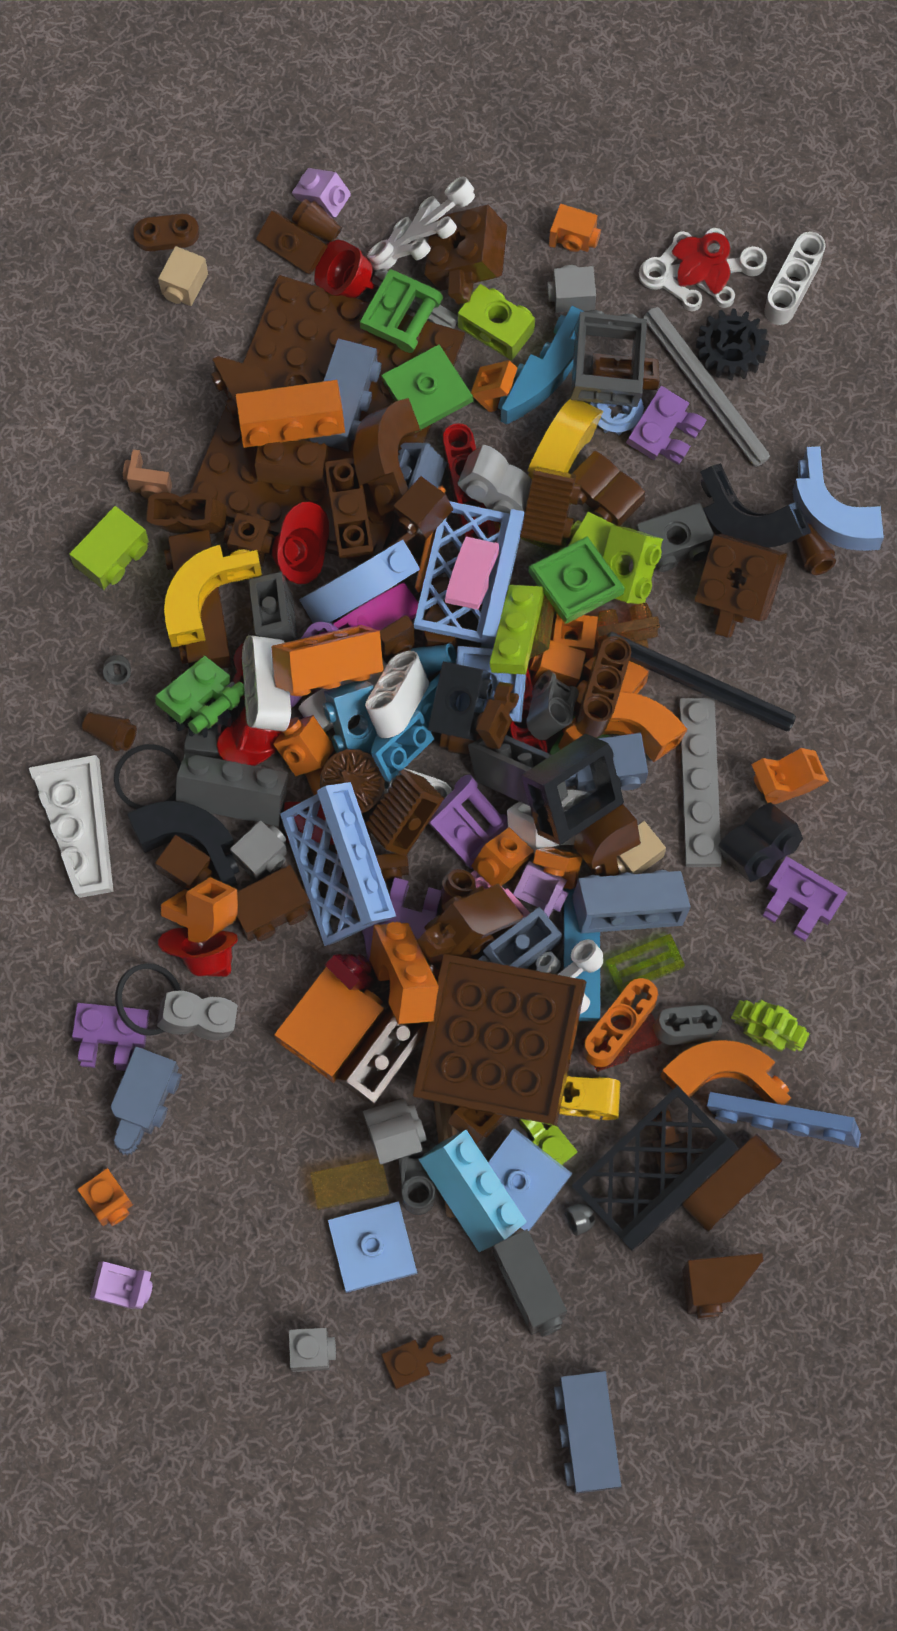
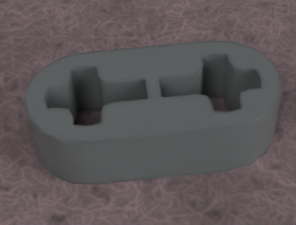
M707 1005L673 1007L661 1012L654 1023L653 1029L656 1037L661 1042L669 1045L707 1042L712 1040L721 1029L722 1018L715 1008ZM702 1018L703 1023H697ZM669 1021L671 1026H666V1022ZM710 1023V1027L707 1029L705 1024ZM672 1026L678 1027V1029L674 1031Z

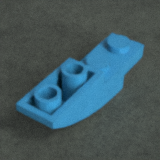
M571 306L566 316L561 315L554 328L556 335L552 343H545L540 357L530 354L525 365L519 364L513 380L515 384L507 396L501 397L498 409L501 410L502 423L509 424L538 407L563 383L572 371L575 327L579 314L584 312L583 310Z
M440 673L429 683V687L404 731L390 738L376 736L371 754L385 781L390 782L399 774V771L403 770L434 740L432 731H429L428 727Z

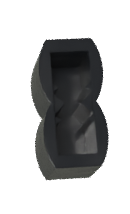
M770 802L758 808L747 819L745 824L730 831L721 840L718 847L724 861L749 882H753L766 876L777 860L794 853L803 837L798 824Z

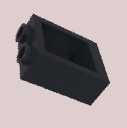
M584 734L521 775L538 835L562 845L624 803L621 781L616 773L613 761L614 753L609 743ZM590 765L596 791L564 812L557 785Z

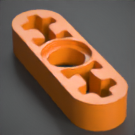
M638 978L632 980L586 1037L583 1054L588 1063L596 1067H605L614 1061L655 1008L658 990L653 982L648 979ZM642 992H645L647 999H641L634 1010L631 1006L633 1005L635 994L640 995ZM616 1015H623L630 1020L631 1026L624 1030L617 1029L611 1024V1019ZM607 1034L610 1040L608 1041L606 1051L602 1050L599 1054L594 1052V1047L600 1046Z

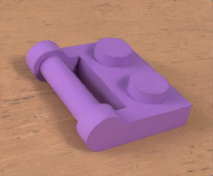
M465 775L456 782L455 789L442 801L428 824L461 861L472 869L471 865L483 846L508 828V818L504 814L500 815L477 788L478 783L471 775ZM467 798L490 823L489 829L486 832L461 805Z

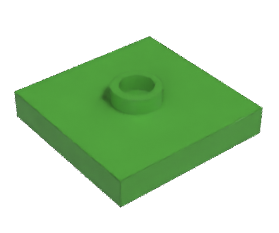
M440 345L382 375V381L395 402L409 398L421 430L473 402V395Z
M588 536L529 566V574L538 586L543 587L544 595L565 624L624 594V586Z

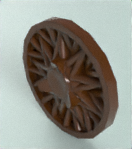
M346 749L334 754L325 763L320 774V789L328 785L351 782L361 813L371 810L381 800L385 790V780L373 756L362 750Z

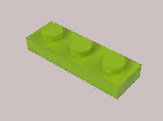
M508 586L490 659L492 673L526 675L544 599L542 586Z

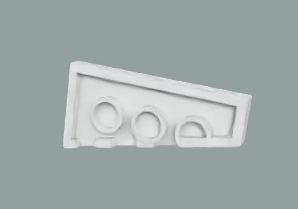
M93 755L29 767L32 779L35 780L38 788V795L42 806L45 808L51 823L52 833L61 850V857L75 895L82 898L113 892L99 758Z

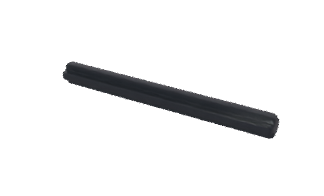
M609 632L606 637H621L629 643L631 647L629 661L786 732L790 731L795 722L796 716L793 713L623 636Z

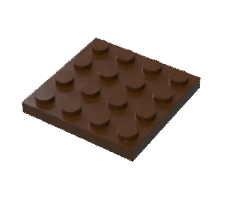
M443 954L437 982L439 987L434 1020L428 1024L413 1097L557 1126L587 982L578 978Z

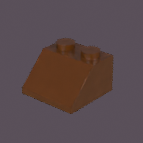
M763 1253L688 1260L682 1269L687 1314H697V1320L718 1318L719 1314L723 1313L764 1261Z

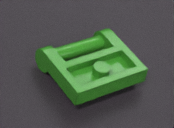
M390 269L360 321V328L396 344L405 352L412 353L418 344L416 340L434 307H439L443 295L428 285ZM415 296L422 299L423 301L406 332L397 329Z

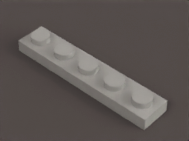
M680 698V721L688 729L681 741L685 867H721V852L718 847L721 838L715 699Z

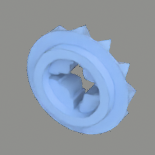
M640 398L637 407L622 406V411L625 414L618 413L612 419L611 409L608 407H615L616 405L595 402L590 404L603 411L598 426L603 428L605 433L610 431L616 432L618 435L628 430L633 431L641 419L644 410L643 402Z

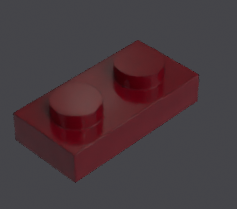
M355 954L333 955L325 964L349 990L370 989L378 981L377 976L372 972L374 969L370 961L361 954H358V956Z

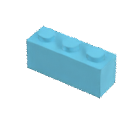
M467 1130L440 1142L419 1159L478 1252L509 1238L527 1222Z

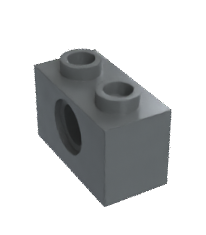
M701 503L636 525L637 531L663 539L661 558L654 569H659L660 572L669 571L675 568L679 561L688 558L691 561L705 558L708 556L714 536ZM670 537H679L684 543L675 545L670 543L668 539Z
M278 572L249 579L256 636L284 640L285 643L298 640L293 596L283 573Z

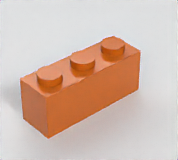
M338 380L236 394L244 448L262 446L273 442L296 441L345 433Z
M364 625L271 646L275 687L288 691L291 696L308 695L311 693V689L317 687L323 689L337 688L341 686L342 681L346 680L365 681L370 679V674L383 671L380 630Z

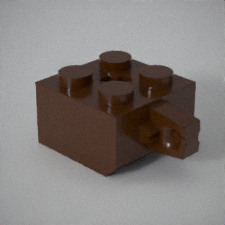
M488 204L443 215L437 221L449 216L456 224L457 229L451 236L445 239H441L437 233L429 236L428 244L431 249L426 258L425 276L440 291L449 289L448 295L457 304L470 302L474 283L498 278L503 273L507 224Z
M725 534L713 536L695 602L715 607L713 614L719 616L715 634L727 638L732 637L736 623H744L745 617L756 621L767 619L788 553ZM742 571V576L746 577L747 580L745 583L739 584L736 572Z
M500 884L487 889L479 886L462 899L458 895L445 903L442 907L444 913L425 925L424 929L426 931L417 942L431 964L440 970L443 954L478 960L482 957L483 950L489 944L520 922L524 917Z

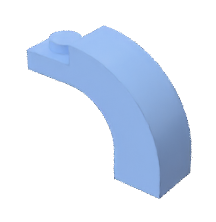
M820 446L807 447L803 460L798 461L799 479H796L792 491L794 502H798L806 522L811 524L825 541L838 547L850 550H879L884 538L881 506L851 507L837 501L828 492L824 483Z
M401 540L299 600L313 623H330L419 571L420 568L404 540Z

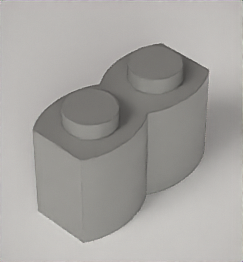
M483 444L469 454L458 484L469 497L484 503L487 509L510 514L511 509L525 512L532 479L521 469L509 465L505 457L497 450Z
M171 991L166 993L161 1000L157 1027L171 1034L181 1035L193 1032L203 1039L222 1040L234 1031L238 1005L222 997L201 999L191 992Z
M405 1098L363 1111L369 1135L380 1164L423 1151L420 1142L427 1139L414 1104L407 1106Z

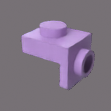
M312 168L306 170L292 192L293 196L301 202L304 199L310 202L315 200L331 217H337L351 195L336 172Z
M529 861L513 895L536 907L540 906L548 917L553 909L560 912L569 894L563 890L567 879L548 874L543 871L544 868Z
M104 1261L99 1262L90 1299L130 1309H142L152 1292L151 1272L145 1270L137 1271Z

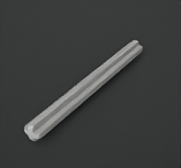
M659 307L651 308L644 315V319H647V325L752 465L757 467L764 464L770 457L769 452Z

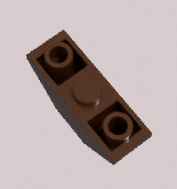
M220 356L212 359L215 372L210 373L217 391L224 390L228 400H225V404L232 419L239 418L236 394L273 389L263 369Z
M354 458L324 462L339 558L374 554L363 485L359 484Z

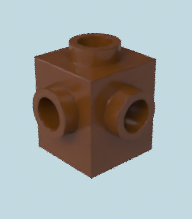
M237 513L234 524L229 523L227 525L224 535V543L228 545L229 555L237 550H257L260 566H263L266 554L271 555L275 535L271 532L270 521L255 513H248L247 515Z

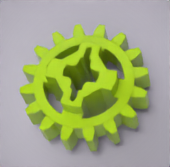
M739 1000L731 1016V1019L735 1020L734 1023L742 1026L743 1033L748 1035L753 1042L778 1052H782L785 1047L794 1052L796 1050L801 1052L810 1035L805 1027L797 1025V1018L788 1013L789 1010L763 1000H758L755 1004L748 1000Z

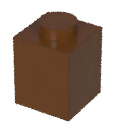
M422 476L417 479L394 505L400 517L398 520L399 525L409 534L413 535L417 532L426 540L454 510L446 494Z
M177 835L174 836L155 862L159 873L188 891L206 879L212 878L214 873L211 870L213 867L211 858Z

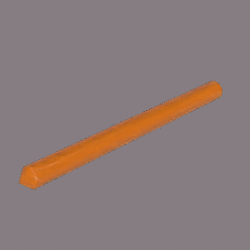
M443 485L438 487V489L445 493ZM436 530L425 540L419 566L420 570L418 571L415 584L417 592H420L423 588Z

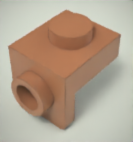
M133 449L131 460H126L123 468V479L127 480L130 492L141 493L147 499L156 493H171L172 482L169 472L142 469L143 460L140 450Z

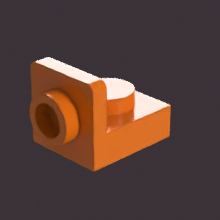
M510 360L480 367L471 394L488 412L496 411L500 398L509 394L518 368Z
M554 847L536 849L534 864L544 866L543 871L548 874L567 879L564 888L574 889L576 887L582 862L581 855Z
M108 1168L77 1189L102 1226L107 1223L114 1226L130 1214L127 1209L133 1206V1204Z

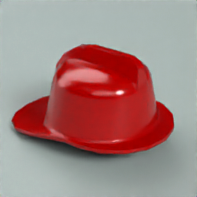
M338 239L327 244L328 246L315 268L314 282L318 287L324 288V291L333 296L340 295L348 298L360 296L366 288L374 289L375 285L370 281L373 271L372 264L361 254L359 248Z
M301 502L289 510L285 515L281 531L274 539L272 545V557L276 565L289 581L296 584H306L316 579L322 570L329 535V520L322 507L313 502Z
M245 706L241 710L238 719L232 723V726L227 727L219 736L217 749L223 760L256 766L277 751L273 743L282 731L249 727Z
M174 928L161 935L158 939V947L162 952L181 957L188 971L194 976L227 977L231 973L232 947L238 941V936L234 932L220 931L208 940L197 943L188 940V928Z

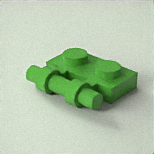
M204 656L155 696L156 705L180 724L190 716L194 718L188 723V726L192 732L198 734L204 728L209 729L217 723L218 716L225 710H232L240 703V698L245 695L244 684L237 682L231 688L226 687L230 684V675ZM212 698L216 700L209 706L205 705Z

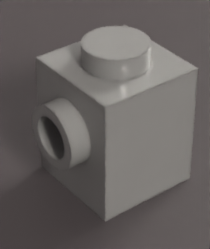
M566 265L554 269L553 282H547L548 302L555 303V313L568 312L571 306L583 311L595 310L596 288L593 266L577 267L575 265Z
M259 821L230 848V851L235 861L257 882L265 873L269 871L272 874L285 863L286 858L284 856L287 854L284 842L286 838L274 825L268 828L262 821Z
M327 1328L289 1330L290 1368L292 1372L330 1370L329 1360H336L335 1337H328Z

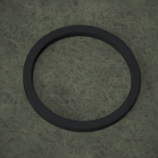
M155 744L140 745L128 751L120 759L115 769L114 783L118 795L127 805L134 809L144 807L129 800L120 787L119 776L123 764L129 757L139 751L158 750L171 757L179 771L181 762L169 749ZM176 790L166 801H174L176 799Z
M151 963L140 964L130 968L120 978L115 992L116 1008L122 1021L134 1032L147 1036L158 1035L165 1031L160 1028L156 1030L144 1029L129 1019L122 1003L124 985L128 978L136 971L150 969L165 976L171 983L174 991H181V988L172 973L164 967Z

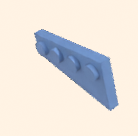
M714 1092L709 1094L707 1107L712 1114L716 1115L715 1119L721 1122L735 1124L737 1120H741L763 1130L775 1128L797 1136H809L856 1148L859 1147L861 1133L854 1117Z

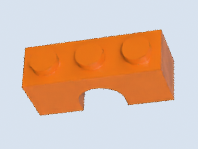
M391 922L374 925L369 961L379 981L390 980L388 1003L397 1023L432 1022L434 1020L439 986L409 923Z

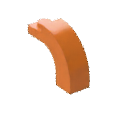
M620 692L612 718L602 735L641 733L644 752L655 762L676 748L688 729L669 709L660 703L642 695ZM589 713L592 717L600 719L597 715ZM576 717L572 720L571 724L562 730L564 735L558 745L560 750L583 736L575 725Z
M718 1040L695 1045L672 1060L662 1070L660 1076L672 1089L678 1085L689 1098L709 1081L718 1078H733L750 1086L765 1102L787 1105L791 1100V1097L787 1094L789 1092L787 1085L777 1076L771 1078L767 1074L774 1066L775 1061L762 1051L736 1041Z

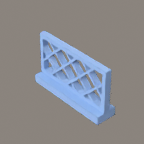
M449 501L454 509L452 513L462 514L468 524L453 532L446 522V517L437 527L414 621V629L480 642L481 647L493 649L508 586L510 585L525 512L511 509L509 514ZM487 520L500 522V531L488 539L478 527V525ZM473 529L480 540L494 543L497 541L499 543V555L489 575V587L482 601L481 613L477 609L462 607L451 613L443 601L447 590L438 594L431 583L433 578L443 572L450 579L452 574L450 568L454 567L457 557L446 563L440 555L439 549L453 541L460 551L462 543L458 537ZM445 530L448 535L442 538ZM438 561L440 567L435 569L436 562ZM429 591L433 596L430 600H428ZM438 603L447 616L437 623L423 620L425 610ZM472 610L479 621L477 631L462 628L456 619Z
M351 782L324 786L317 790L316 795L280 813L324 946L334 944L376 923L388 921L396 917ZM320 803L322 805L326 821L317 817ZM298 814L306 819L303 833L298 831L294 816ZM314 825L323 829L320 844L311 839ZM331 836L333 838L337 854L329 850ZM309 847L317 852L314 866L310 864L307 856ZM326 858L335 863L331 877L323 872ZM343 871L349 885L348 888L340 883ZM320 880L329 886L325 899L321 897L318 889ZM337 891L346 897L343 910L334 905ZM354 903L360 922L351 916ZM331 914L340 919L337 933L333 934L329 922Z

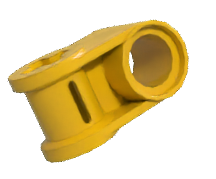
M567 1076L565 1089L570 1090V1095L573 1096V1099L568 1103L565 1102V1097L563 1096L559 1114L588 1117L595 1120H600V1116H603L602 1120H616L619 1118V1080L602 1077L582 1078Z

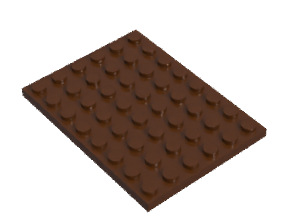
M279 275L243 364L263 369L273 389L281 388L283 381L293 372L306 374L313 383L323 382L338 338L376 348L377 362L382 363L378 381L371 382L369 392H372V398L368 411L361 412L359 421H362L367 415L395 402L382 381L384 373L437 345L441 346L454 366L465 339V332L426 321L416 339L418 341L416 348L412 353L401 350L396 344L360 328V321L370 305L369 302L340 295L333 296L324 291V288ZM405 314L397 329L406 332L414 316ZM225 406L190 493L207 494L227 506L226 520L234 522L237 513L244 515L255 513L263 516L267 521H270L271 532L275 536L280 533L285 515L293 506L301 502H313L322 507L329 520V535L325 552L339 556L327 478L325 489L257 481L258 478L255 470L257 452L253 446L243 447L242 436L239 430V418L232 419ZM432 424L402 438L398 445V451L402 449L401 445L403 443H425ZM310 438L301 439L298 441L301 442L304 440L306 443H308L310 441ZM354 440L351 442L349 451L327 446L329 461L354 458ZM368 483L363 485L374 554L346 558L359 563L367 561L386 546L397 518L393 511L380 515Z

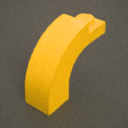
M568 400L560 409L540 442L527 470L529 472L528 476L532 479L536 467L568 473L580 450L592 439L603 411L584 401Z
M217 545L194 555L177 571L168 587L164 605L165 622L171 647L206 640L201 621V610L205 599L214 589L223 584L262 576L257 550H237L231 553L230 556L223 557L221 546Z

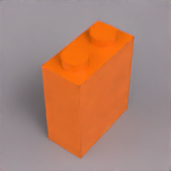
M326 967L274 1034L276 1042L334 1083L354 1053L385 1013L384 1007L381 1006L383 1001L367 989L364 993L360 990H349Z

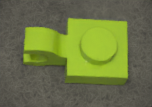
M523 1119L518 1121L534 1140L533 1143L561 1165H564L578 1153L557 1126L552 1125L546 1130L542 1123Z

